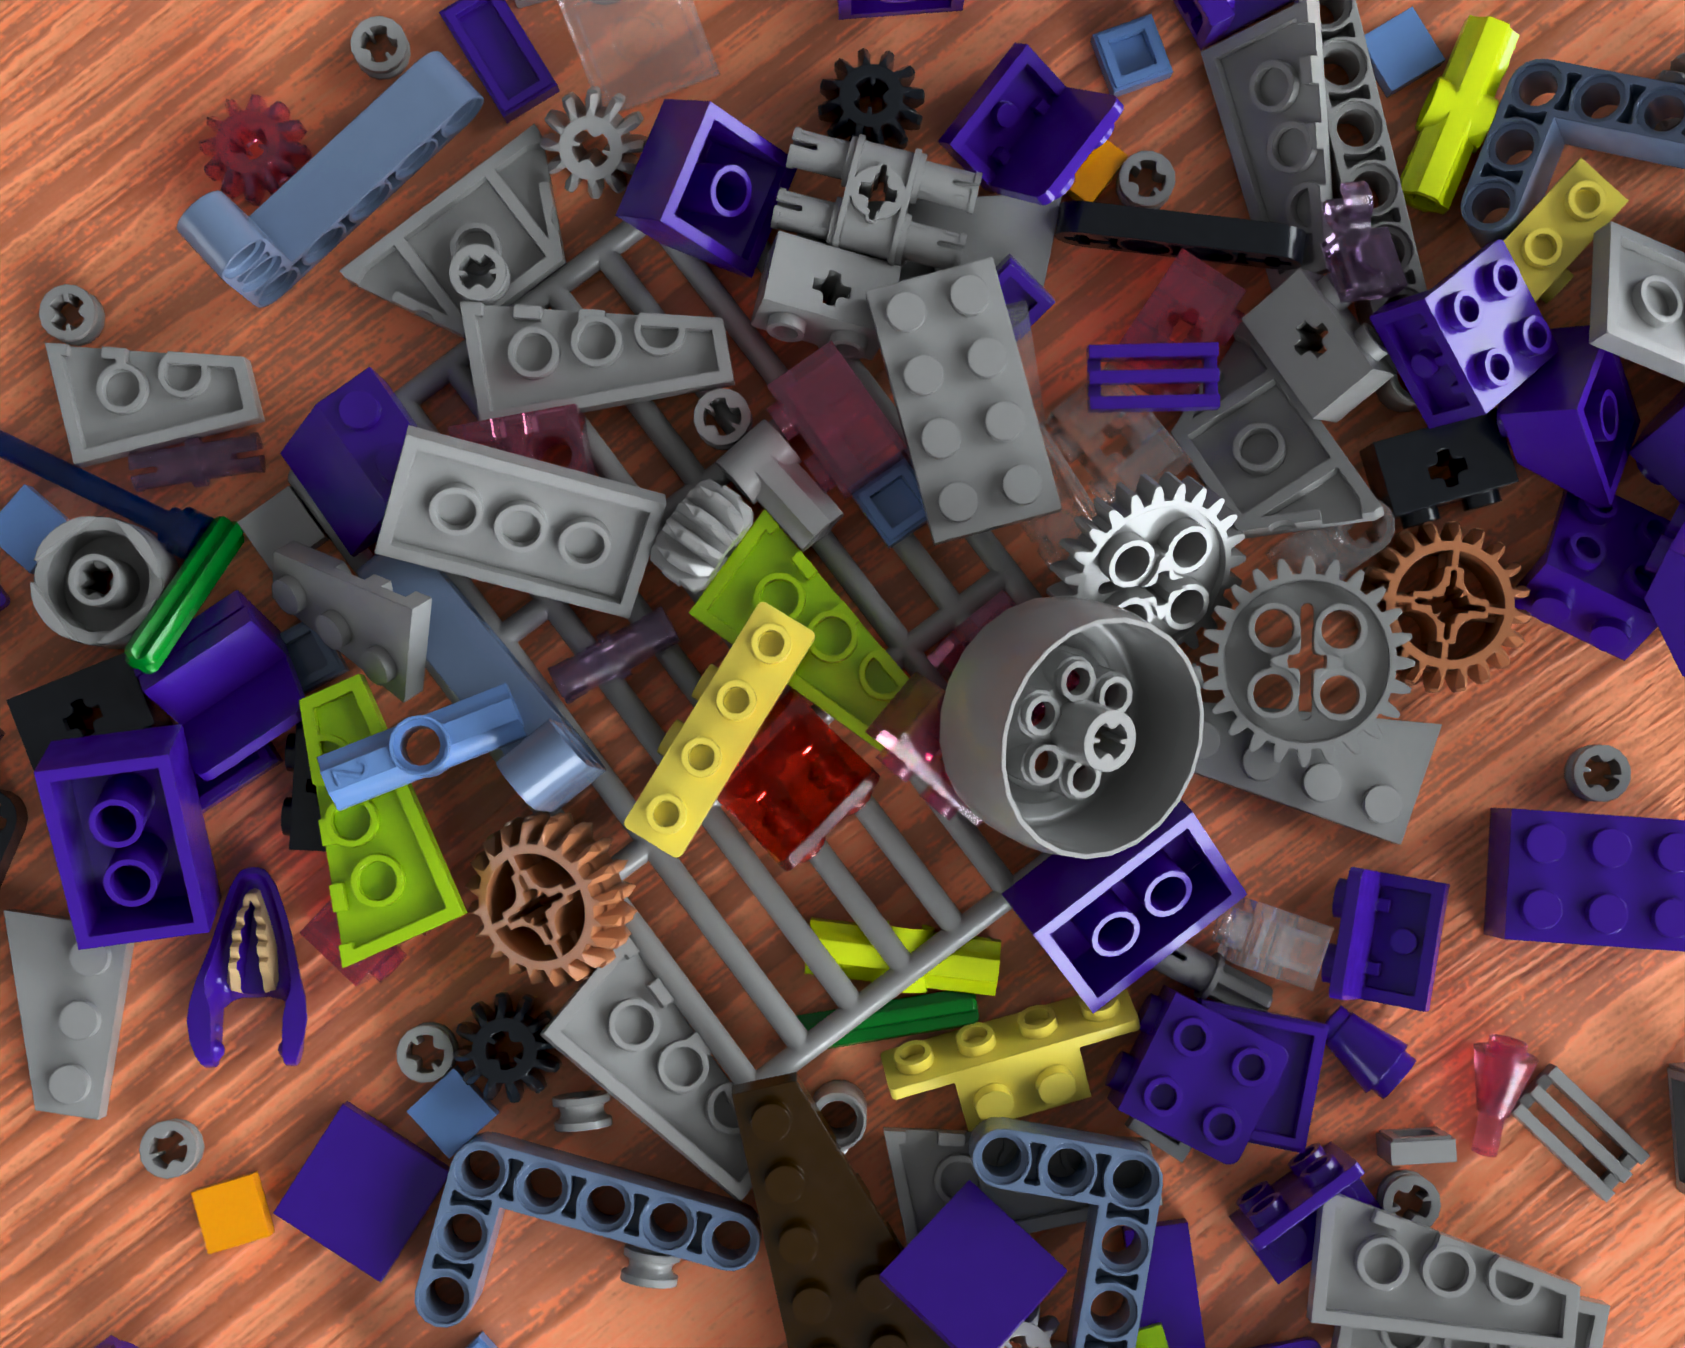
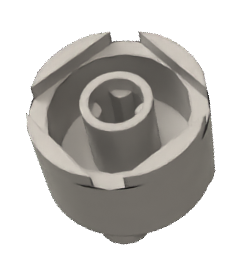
M77 517L56 527L39 545L34 561H37L34 571V582H30L31 598L41 619L58 635L86 645L109 649H125V646L170 583L179 567L169 547L158 536L144 528L111 517ZM106 572L113 573V578L110 581L111 590L108 594H102L101 591L108 585L103 575Z

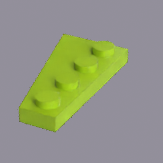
M764 509L692 607L689 614L731 645L734 644L760 602L768 603L811 629L815 634V640L787 685L900 766L937 715V710L886 650L880 646L847 604L841 600L807 557L784 533L767 510Z
M357 674L300 699L299 705L312 784L316 785L321 819L318 820L322 846L326 847L332 884L329 885L333 913L336 912L341 939V945H339L342 968H345L461 917L468 912L412 783L342 811L336 809L332 798L327 792L320 774L317 757L388 729L365 675Z

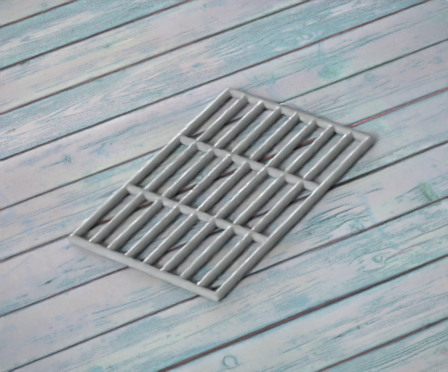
M622 221L509 306L514 307V304L541 306L542 309H549L551 307L553 310L579 311V309L583 308L571 294V291L601 270L635 315H639L640 312L666 314L621 256L622 253L646 236V234L625 221ZM768 240L756 266L761 274L765 258L771 248ZM659 243L714 316L723 318L727 333L786 408L769 421L785 440L802 429L851 495L872 481L822 415L823 412L852 391L900 455L912 467L896 406L859 359H844L832 354L828 348L817 345L836 372L808 393H805L758 330L750 326L751 321L706 262ZM466 339L394 392L419 428L440 433L420 407V404L449 383L479 421ZM712 390L695 392V394L700 399L703 395ZM651 400L625 406L685 484L666 499V508L657 532L658 535L666 524V520L675 511L678 503H681L689 491L695 488L699 482L710 478L719 485L724 486L728 485L731 481L718 467L716 462L707 469H704L660 409ZM720 404L713 408L716 414L713 418L726 435L732 433L731 423L739 425L741 413L732 414L727 404ZM583 413L556 417V420L599 477L639 487ZM513 425L486 430L500 450L539 460ZM290 470L288 474L290 486L358 576L356 570L374 555L369 548L355 557L350 555L294 472ZM829 531L811 547L888 646L886 652L901 669L904 668L939 715L948 683L924 652L953 630L959 634L968 646L984 627L975 614L1005 591L1016 605L1034 598H1043L992 531L965 537L990 571L960 594L912 533L892 548L939 610L908 632L833 532ZM445 572L605 766L606 771L591 784L633 839L631 843L611 857L613 861L615 859L628 860L625 868L619 872L621 881L649 861L787 1046L756 1070L637 911L633 916V920L625 925L632 933L629 937L639 949V956L654 977L659 978L674 998V1004L694 1031L699 1033L711 1050V1054L734 1085L798 1072L1011 910V906L1002 896V893L1052 855L1043 852L1013 875L914 745L899 768L993 890L961 914L822 730L835 719L814 704L806 709L791 687L786 685L775 703L774 709L787 725L758 747H755L751 742L702 822V826L838 1006V1009L807 1031L680 859L672 857L625 827L624 821L636 800L518 642L549 620L658 766L664 756L659 754L657 750L666 735L569 606V603L530 594L533 599L502 622L470 578ZM682 586L688 593V595L691 597V599L694 601V603L698 601L700 596L705 591L702 590L697 593H693L689 589ZM638 592L628 621L692 706L695 707L698 701L692 698L691 695L702 675ZM722 638V640L725 642V644H726V645L728 646V648L730 649V648L732 647V645L729 644L727 641H725V640ZM426 660L425 668L450 702L453 704L460 701ZM1074 669L1070 672V676L1078 685L1080 675ZM1043 702L1037 704L1032 711L1031 720L1033 726L1040 723L1045 715ZM801 745L941 928L938 933L912 953L902 944L891 926L772 770L773 766ZM500 748L489 752L496 763L505 756ZM752 784L890 968L860 992L827 951L818 936L722 810L721 806L748 785ZM528 805V807L531 809V811H532L533 813L540 811V810H535V809H533L531 806ZM562 808L557 812H549L551 817L558 813H565ZM626 897L624 901L635 908L629 898Z

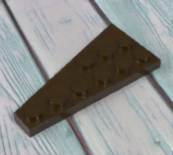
M797 1072L732 1085L733 1103L788 1348H950L880 1281V1274L902 1252L904 1247L890 1224L883 1219L860 1175L853 1170L839 1147L835 1134Z

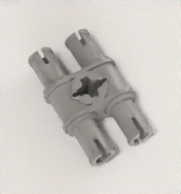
M795 127L792 136L793 144H790L786 168H796L842 180L841 186L846 188L843 198L837 197L836 202H831L787 191L786 188L780 187L776 198L778 203L774 206L771 220L772 229H782L826 240L827 245L887 260V264L894 266V264L901 265L902 259L943 270L960 265L968 234L963 232L960 234L912 222L913 215L907 214L909 204L916 205L917 199L965 210L966 213L973 214L983 173L977 171L974 173L927 161L928 154L922 153V149L916 148L914 153L866 141V135L862 134L859 137L853 136L850 142ZM883 182L885 202L881 205L880 211H876L875 218L871 220L869 219L870 209H868V200L872 197L873 191L877 190L878 184Z

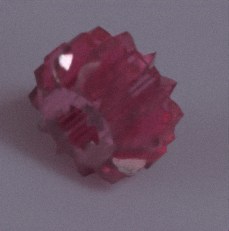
M252 93L244 111L235 100L226 99L225 106L229 117L224 121L214 116L207 117V125L217 135L198 142L200 150L206 156L211 157L204 166V171L211 180L222 181L221 191L231 199H235L244 193L245 199L251 205L260 206L266 189L273 195L286 179H290L299 171L294 164L303 163L312 158L310 149L306 145L299 143L307 133L305 126L300 120H289L290 110L284 103L276 101L267 108L265 100L260 95ZM260 141L262 144H259L258 147L263 153L256 159L251 160L248 156L252 157L253 153L249 150V147L255 142Z

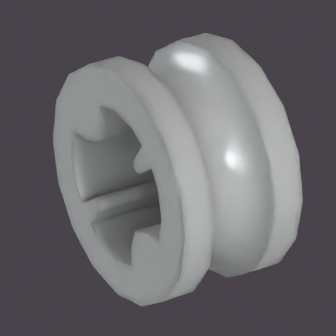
M383 16L369 17L360 22L354 29L350 40L351 52L361 70L369 77L379 80L391 79L401 74L407 67L411 56L410 43L402 27L393 19ZM387 34L391 45L397 47L396 52L393 56L386 52L385 55L388 60L375 62L370 50L365 49L366 44L369 40L376 44L377 42L374 38L376 35Z
M1140 151L1131 155L1123 163L1116 180V193L1120 202L1124 206L1160 209L1168 201L1175 186V171L1171 162L1162 154L1154 151ZM1141 168L1153 170L1152 180L1162 183V190L1159 191L1154 187L1149 197L1141 196L1138 194V184L1129 182V175L1132 174L1137 178Z
M478 243L467 245L456 252L450 262L449 277L451 285L465 301L494 305L504 298L509 290L511 281L509 267L498 251L488 245ZM473 262L480 267L486 266L489 262L495 264L496 268L489 270V273L494 278V282L488 288L478 283L471 289L465 287L464 282L471 281L466 269Z
M64 284L54 287L45 294L40 303L39 318L41 325L48 334L68 345L82 346L89 344L100 335L104 328L105 313L102 304L95 296L76 285ZM79 300H81L83 304L78 312L84 318L82 324L76 328L67 323L66 331H64L62 326L65 324L66 318L61 313L63 306L69 303L74 307H78Z
M717 388L707 392L698 400L694 409L693 422L700 438L708 446L717 450H729L752 429L753 417L747 401L739 393L731 389ZM720 404H727L732 414L741 413L740 424L732 422L733 432L728 435H720L714 425L706 426L707 415L715 417L716 414L713 408Z
M1587 745L1577 749L1569 756L1564 767V778L1569 790L1576 797L1585 801L1608 802L1618 798L1626 791L1631 780V768L1627 758L1620 750L1609 745ZM1589 759L1594 762H1607L1609 764L1611 775L1603 776L1610 780L1605 788L1600 784H1586L1583 773L1591 772L1590 768L1585 767Z
M436 1022L422 1023L407 1031L400 1039L396 1050L397 1063L401 1071L411 1080L420 1083L434 1082L446 1075L455 1066L456 1061L454 1060L453 1052L459 1048L458 1041L454 1033L445 1025ZM422 1035L433 1036L434 1047L444 1050L443 1061L440 1059L434 1061L431 1064L433 1069L423 1068L422 1057L412 1055L413 1043L419 1045L424 1042Z
M591 1090L554 1096L552 1098L553 1107H557L561 1113L559 1120L554 1122L555 1131L578 1132L611 1126L613 1124L612 1115L606 1114L604 1110L605 1103L610 1101V1094L606 1090Z
M175 1118L158 1122L150 1127L141 1139L139 1152L141 1162L148 1172L156 1177L169 1179L187 1174L195 1169L203 1158L205 1146L203 1136L195 1125L187 1120ZM177 1132L184 1138L179 1143V1146L187 1145L186 1157L174 1159L168 1165L160 1158L166 1154V1151L158 1152L159 1139L172 1137Z
M1406 1169L1394 1171L1385 1176L1379 1184L1376 1194V1201L1382 1207V1210L1396 1215L1395 1212L1401 1210V1207L1393 1201L1397 1191L1409 1193L1413 1186L1417 1185L1421 1190L1416 1192L1415 1195L1423 1200L1422 1207L1418 1212L1408 1209L1404 1213L1403 1218L1431 1227L1438 1218L1441 1208L1440 1195L1435 1186L1419 1173Z
M628 1243L625 1244L624 1255L629 1258V1265L621 1270L620 1279L622 1281L646 1288L667 1289L677 1286L678 1275L673 1273L672 1267L674 1264L679 1263L681 1258Z

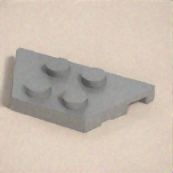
M535 124L530 126L339 271L351 284L466 339L459 302L465 300L462 299L451 285L449 277L450 262L456 252L467 245L475 243L484 244L497 250L508 265L511 275L509 290L504 298L491 306L509 307L566 264L551 177L546 168L548 164L546 151L540 147L542 135ZM473 262L469 265L466 272L470 276L471 281L464 282L465 287L471 289L477 283L485 288L491 286L494 278L489 273V270L495 269V264L489 262L486 266L480 267Z
M1243 321L1240 322L1233 332L1234 342L1217 367L1220 370L1218 394H1220L1221 407L1218 410L1184 411L1170 432L1174 442L1202 483L1225 500L1224 504L1237 514L1238 518L1233 523V526L1237 531H1242L1245 534L1244 539L1374 521L1384 515L1382 505L1321 420L1313 419L1247 326ZM1203 383L1199 386V394H1203Z

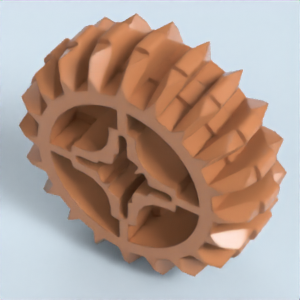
M1450 521L1445 523L1440 535L1433 522H1425L1418 527L1417 539L1406 529L1395 534V545L1398 551L1387 545L1380 546L1375 551L1377 560L1385 570L1375 566H1367L1362 570L1365 572L1364 580L1376 586L1375 589L1381 586L1386 589L1383 598L1377 605L1381 612L1401 608L1403 612L1401 615L1411 617L1421 629V645L1427 646L1426 653L1416 648L1410 641L1396 647L1397 656L1415 661L1414 667L1402 670L1400 675V681L1408 686H1413L1420 679L1422 673L1423 685L1427 693L1439 692L1443 686L1444 679L1453 693L1466 690L1468 676L1478 685L1485 684L1491 679L1488 664L1497 669H1504L1511 663L1508 654L1501 645L1509 648H1519L1525 642L1521 634L1512 630L1511 626L1512 624L1530 622L1531 613L1526 610L1515 609V600L1528 597L1531 590L1523 585L1512 588L1509 577L1517 575L1522 570V565L1518 562H1513L1501 567L1497 561L1504 554L1506 545L1500 541L1482 550L1485 539V531L1477 527L1470 530L1462 541V529L1459 522ZM1437 556L1436 570L1429 572L1427 585L1422 591L1397 592L1402 577L1416 561L1423 557ZM1459 563L1467 567L1477 577L1484 589L1487 600L1474 597L1468 592L1464 584V569L1458 567ZM1362 590V592L1366 595L1372 591ZM1445 594L1447 598L1444 602L1451 601L1453 609L1466 611L1438 620L1437 617L1441 612L1434 614L1430 605L1418 603L1435 599ZM1398 619L1389 625L1392 633L1403 632ZM1463 623H1486L1480 639L1467 653L1454 660L1447 659L1449 645L1456 643L1458 630Z
M538 811L523 819L517 817L505 823L504 828L491 834L482 843L485 850L477 854L476 858L470 862L478 874L471 877L465 887L478 896V900L471 903L467 912L481 916L483 922L475 936H489L495 945L490 958H501L504 955L509 958V975L521 974L527 970L531 985L544 983L550 979L554 987L567 985L573 980H586L591 976L595 968H603L616 958L613 949H617L625 944L628 937L632 934L625 924L633 920V916L638 910L624 901V899L633 893L636 885L621 881L619 872L625 868L628 860H612L607 852L610 849L613 838H601L595 841L593 839V822H581L574 826L571 812L558 813L551 817L548 811ZM559 892L563 894V897L556 901L553 899L545 904H541L539 901L546 896L550 897Z

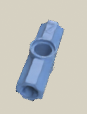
M504 683L428 714L407 717L395 727L318 756L317 760L327 792L332 798L336 809L342 811L420 779L439 776L448 768L527 738L528 735L507 683ZM432 729L439 737V754L429 764L418 766L408 757L406 749L408 740L418 730Z

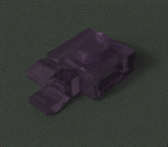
M1365 181L1342 183L1340 191L1343 198L1328 199L1323 202L1324 217L1333 233L1321 244L1340 303L1395 297L1408 284L1388 227L1371 228V216L1373 213L1371 189Z

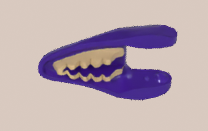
M249 867L241 870L232 882L190 998L187 1015L189 1041L197 1060L206 1068L217 1067L225 1053V1047L222 1044L224 1008L234 1000L242 998L272 997L286 1001L282 1021V1042L278 1046V1052L286 1066H297L301 1061L304 1051V1039L308 1020L306 995L290 924L274 880L265 869L259 867Z

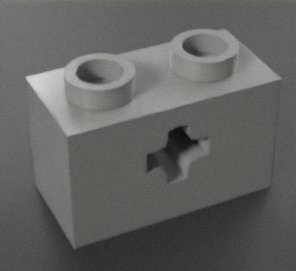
M778 231L765 258L750 326L766 330L770 336L781 341L798 342L802 340L826 347L832 354L844 359L855 360L865 358L872 360L880 347L866 299V290L899 282L902 266L895 264L891 266L885 261Z
M1299 268L1242 318V321L1313 419L1337 423L1395 376L1396 373L1384 358L1388 352L1376 330L1367 323L1360 325L1348 309V306L1353 303V299L1343 284L1330 273L1324 276ZM1323 331H1328L1329 333L1322 338L1320 334ZM1323 346H1325L1327 351H1325L1323 354L1319 353L1318 351L1321 350Z

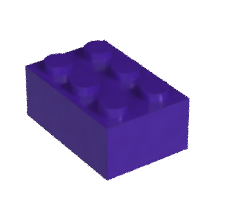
M183 724L51 741L34 770V776L78 950L210 932L222 897Z
M1180 800L1161 826L1138 844L1112 856L1092 859L1052 854L1002 893V896L1093 1014L1248 895L1193 811L1182 800Z
M1491 808L1484 934L1507 940L1685 952V820Z

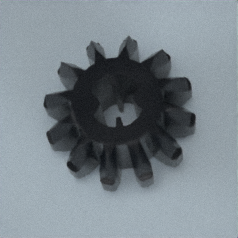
M864 48L858 51L857 68H853L847 61L839 58L834 64V70L839 80L823 79L820 84V93L828 101L818 106L819 120L833 122L827 131V136L842 140L850 136L849 141L851 142L853 136L859 137L862 134L866 135V141L885 145L884 141L888 140L895 148L905 149L908 145V138L904 129L911 131L919 130L923 118L914 109L924 103V90L917 87H909L915 78V70L911 66H905L892 72L894 54L890 50L881 56L879 65L870 64V54ZM870 96V101L873 103L875 96L882 99V111L872 114V107H868L867 113L861 112L860 99Z
M506 991L496 994L494 1001L495 1012L489 1005L479 1001L471 1007L473 1016L478 1024L462 1022L457 1026L456 1033L462 1038L473 1042V1045H465L456 1049L453 1052L454 1060L460 1062L474 1061L475 1067L466 1072L463 1076V1081L467 1085H471L480 1079L482 1075L486 1077L488 1081L483 1090V1097L485 1099L493 1100L499 1093L503 1083H505L507 1097L511 1103L519 1102L523 1098V1082L532 1091L540 1093L547 1087V1083L539 1069L555 1073L562 1065V1061L557 1056L545 1052V1049L555 1047L539 1035L543 1031L542 1028L553 1019L555 1013L548 1009L542 1012L536 1019L529 1016L535 1004V997L530 994H526L521 998L515 1012L513 1011L511 997ZM502 1031H508L512 1042L522 1041L524 1050L513 1058L515 1062H510L507 1052H497L495 1043L505 1037Z

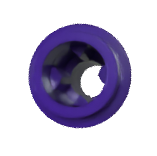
M1342 1005L1325 1022L1329 1025L1326 1045L1365 1093L1373 1090L1384 1099L1402 1081L1416 1062V1059L1405 1051L1408 1044L1353 1012L1350 1013Z

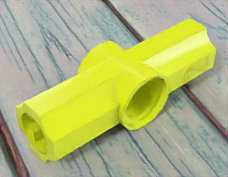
M1469 15L1464 21L1442 77L1439 76L1434 82L1416 122L1415 130L1419 134L1400 176L1406 205L1423 212H1436L1440 214H1445L1449 210L1471 154L1476 153L1484 141L1499 105V100L1495 98V95L1508 69L1512 53L1516 49V43L1520 36L1510 28V24L1491 16L1477 17Z
M811 917L810 927L849 979L871 981L872 983L890 969L855 922ZM923 924L922 929L891 926L910 953L938 933L935 932L934 927ZM975 936L902 993H926L928 988L995 996L1000 967L1001 939ZM805 963L804 974L814 975Z

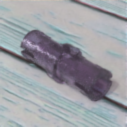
M258 432L211 442H203L201 437L189 438L185 440V446L143 452L133 451L128 456L129 470L157 467V472L131 476L133 486L138 493L145 492L148 489L192 482L195 488L209 486L210 480L214 478L255 472L259 474L266 471L265 455L246 458L237 457V454L241 452L263 449Z
M659 606L641 619L626 627L624 626L612 634L607 629L596 635L597 642L574 656L550 666L548 671L561 696L564 697L567 704H570L587 694L590 690L603 683H607L617 676L620 680H624L633 675L632 668L657 653L681 643V640L663 607Z

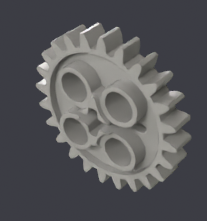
M1164 472L1159 483H1157L1146 473L1141 474L1136 492H1133L1122 482L1116 484L1115 502L1109 505L1097 496L1093 499L1097 515L1092 520L1076 516L1074 519L1075 524L1082 532L1078 539L1064 538L1060 540L1059 544L1069 553L1067 560L1050 564L1049 569L1062 581L1048 587L1046 593L1050 597H1077L1120 607L1135 613L1172 637L1178 645L1185 642L1195 650L1199 647L1196 632L1201 627L1207 630L1218 628L1216 622L1211 617L1216 605L1225 606L1230 609L1232 607L1229 600L1223 596L1225 589H1230L1234 584L1238 586L1242 584V580L1230 571L1231 568L1239 566L1246 561V556L1235 548L1245 538V534L1242 531H1237L1233 526L1238 516L1224 504L1225 500L1208 486H1202L1188 475L1181 481L1172 473Z
M1312 556L1304 558L1300 574H1292L1284 558L1279 559L1277 562V579L1272 581L1258 568L1254 569L1252 575L1256 589L1253 592L1249 593L1236 584L1230 588L1234 598L1239 603L1235 610L1216 605L1214 608L1216 614L1226 622L1224 630L1209 629L1205 630L1203 634L1210 641L1219 644L1218 653H1211L1200 657L1201 663L1218 667V676L1203 683V689L1222 690L1225 696L1213 707V713L1222 714L1233 710L1237 717L1230 725L1228 733L1233 736L1248 727L1253 731L1249 744V751L1253 753L1261 748L1267 740L1274 743L1273 761L1276 763H1280L1288 749L1293 748L1297 749L1301 767H1308L1312 749H1320L1328 764H1335V745L1342 742L1357 756L1361 753L1357 734L1365 731L1370 736L1380 740L1383 734L1375 721L1377 716L1382 714L1398 719L1401 715L1396 707L1388 701L1390 694H1410L1412 689L1405 683L1395 679L1397 670H1404L1415 666L1414 660L1397 656L1396 647L1412 639V634L1404 632L1392 633L1389 626L1403 613L1401 608L1381 612L1377 605L1383 598L1386 589L1381 586L1372 590L1367 595L1364 594L1360 587L1365 572L1361 569L1353 574L1347 582L1340 580V563L1336 559L1329 564L1324 575L1316 574ZM1308 603L1312 605L1314 610L1312 652L1315 655L1324 657V666L1312 671V710L1310 718L1304 720L1299 716L1300 672L1299 669L1288 668L1287 660L1289 655L1300 652L1301 607L1303 604ZM1266 611H1281L1288 616L1292 623L1291 638L1281 647H1268L1261 643L1256 636V620ZM1331 612H1347L1357 622V638L1347 648H1334L1326 643L1322 636L1321 627L1323 620ZM1265 675H1280L1290 685V701L1280 711H1264L1258 707L1254 700V687L1258 680ZM1339 675L1352 681L1356 687L1357 697L1351 709L1344 713L1336 714L1325 709L1321 703L1320 691L1326 680Z

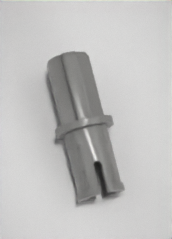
M1184 943L1151 969L1193 989L1194 997L1197 999L1198 997L1204 999L1209 997L1214 1001L1267 1011L1270 1008L1273 1000V990L1270 986L1226 964L1224 955L1216 952L1210 956L1187 943Z

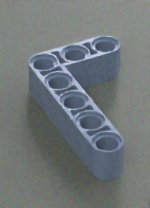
M430 52L414 63L250 216L242 211L222 191L216 190L205 194L191 204L179 219L176 229L224 282L256 307L263 308L269 306L288 292L461 132L481 110L484 97L441 52Z
M1535 59L1520 66L1515 70L1508 82L1462 196L1460 207L1462 216L1477 244L1483 248L1486 244L1495 240H1504L1545 196L1565 144L1685 169V85L1550 59ZM1555 93L1554 97L1547 103L1540 106H1530L1532 101L1539 95ZM1606 105L1618 106L1607 117L1591 118L1593 113L1600 107ZM1670 117L1682 119L1680 124L1671 130H1653L1664 119ZM1523 150L1532 151L1525 161L1515 165L1506 164L1515 153ZM1498 208H1509L1506 216L1500 221L1483 223V220L1491 211Z
M375 554L356 570L358 576L364 580L373 574L390 580L393 592L405 597L417 591L432 598L426 660L460 701L507 683L523 720L528 737L501 747L500 750L505 756L496 765L513 789L529 806L535 810L557 812L606 771L605 766L444 571Z
M991 1117L980 1122L970 1136L969 1154L978 1177L986 1184L999 1189L1089 1204L1066 1339L1068 1348H1136L1163 1188V1174L1154 1157L1140 1142L1129 1138L1005 1117ZM996 1138H1008L1017 1144L1015 1157L1010 1163L1003 1166H993L982 1159L985 1146ZM1061 1149H1073L1081 1154L1079 1168L1067 1177H1057L1048 1172V1163L1051 1156ZM1127 1160L1143 1162L1145 1164V1173L1137 1185L1130 1188H1122L1113 1183L1115 1169L1122 1162ZM1117 1225H1125L1134 1229V1238L1126 1249L1120 1252H1111L1102 1247L1103 1237L1110 1228ZM1105 1291H1116L1123 1295L1122 1305L1116 1313L1109 1316H1099L1091 1311L1093 1300L1099 1294Z
M484 1132L475 1135L455 1154L451 1162L415 1289L414 1302L419 1315L424 1321L435 1327L447 1328L456 1325L469 1314L483 1291L505 1209L726 1271H736L745 1268L755 1259L762 1237L759 1214L752 1206L732 1198L501 1133ZM481 1150L494 1155L500 1166L497 1179L483 1180L472 1172L470 1166L472 1152ZM539 1168H548L556 1172L562 1182V1193L553 1198L539 1195L533 1189L531 1183L532 1171ZM603 1185L618 1189L623 1195L625 1209L615 1215H607L600 1212L592 1200L593 1190ZM665 1203L681 1207L688 1220L687 1226L677 1232H667L661 1229L655 1222L653 1216L654 1209ZM469 1214L475 1217L482 1229L481 1240L465 1242L459 1239L452 1227L454 1215ZM726 1221H737L748 1230L750 1241L742 1248L728 1249L718 1242L715 1228ZM441 1277H450L456 1280L462 1286L464 1302L455 1305L442 1301L436 1293L435 1280Z

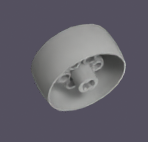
M1057 596L1031 599L1008 608L986 624L965 648L949 678L940 713L939 743L945 772L957 796L978 818L1020 844L1040 852L1080 859L1112 856L1141 842L1161 826L1180 802L1194 774L1202 746L1204 708L1200 683L1189 658L1173 638L1135 613L1117 606L1077 597ZM1075 669L1080 675V680L1076 688L1069 692L1066 685L1067 677ZM1044 702L1045 715L1040 723L1033 726L1031 720L1032 711L1037 704ZM1047 751L1049 757L1047 766L1044 770L1035 771V760L1040 753Z

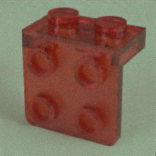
M791 689L772 708L717 800L751 832L783 870L789 871L799 863L807 862L813 858L824 845L826 835L845 816L855 814L866 805L871 798L873 788L880 779V775Z

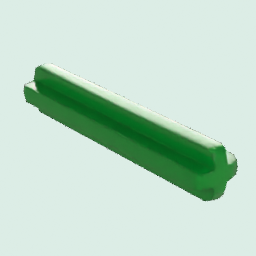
M219 516L209 524L125 646V661L129 666L139 669L146 674L158 671L243 545L244 532L237 521H230L225 516Z
M941 991L893 999L828 1049L974 1024L979 1019L976 995L964 992ZM836 1009L796 1016L806 1030L809 1031Z

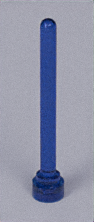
M0 430V458L158 533V540L165 544L166 550L183 560L187 558L214 519L192 507H186L183 510L174 507L169 511Z

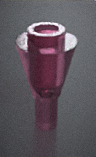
M1492 1034L1489 1035L1488 1042H1478L1473 1045L1476 1107L1479 1115L1471 1150L1487 1157L1497 1156L1505 1119L1509 1118L1539 1062L1535 1056L1527 1052L1528 1044L1526 1042L1505 1035Z

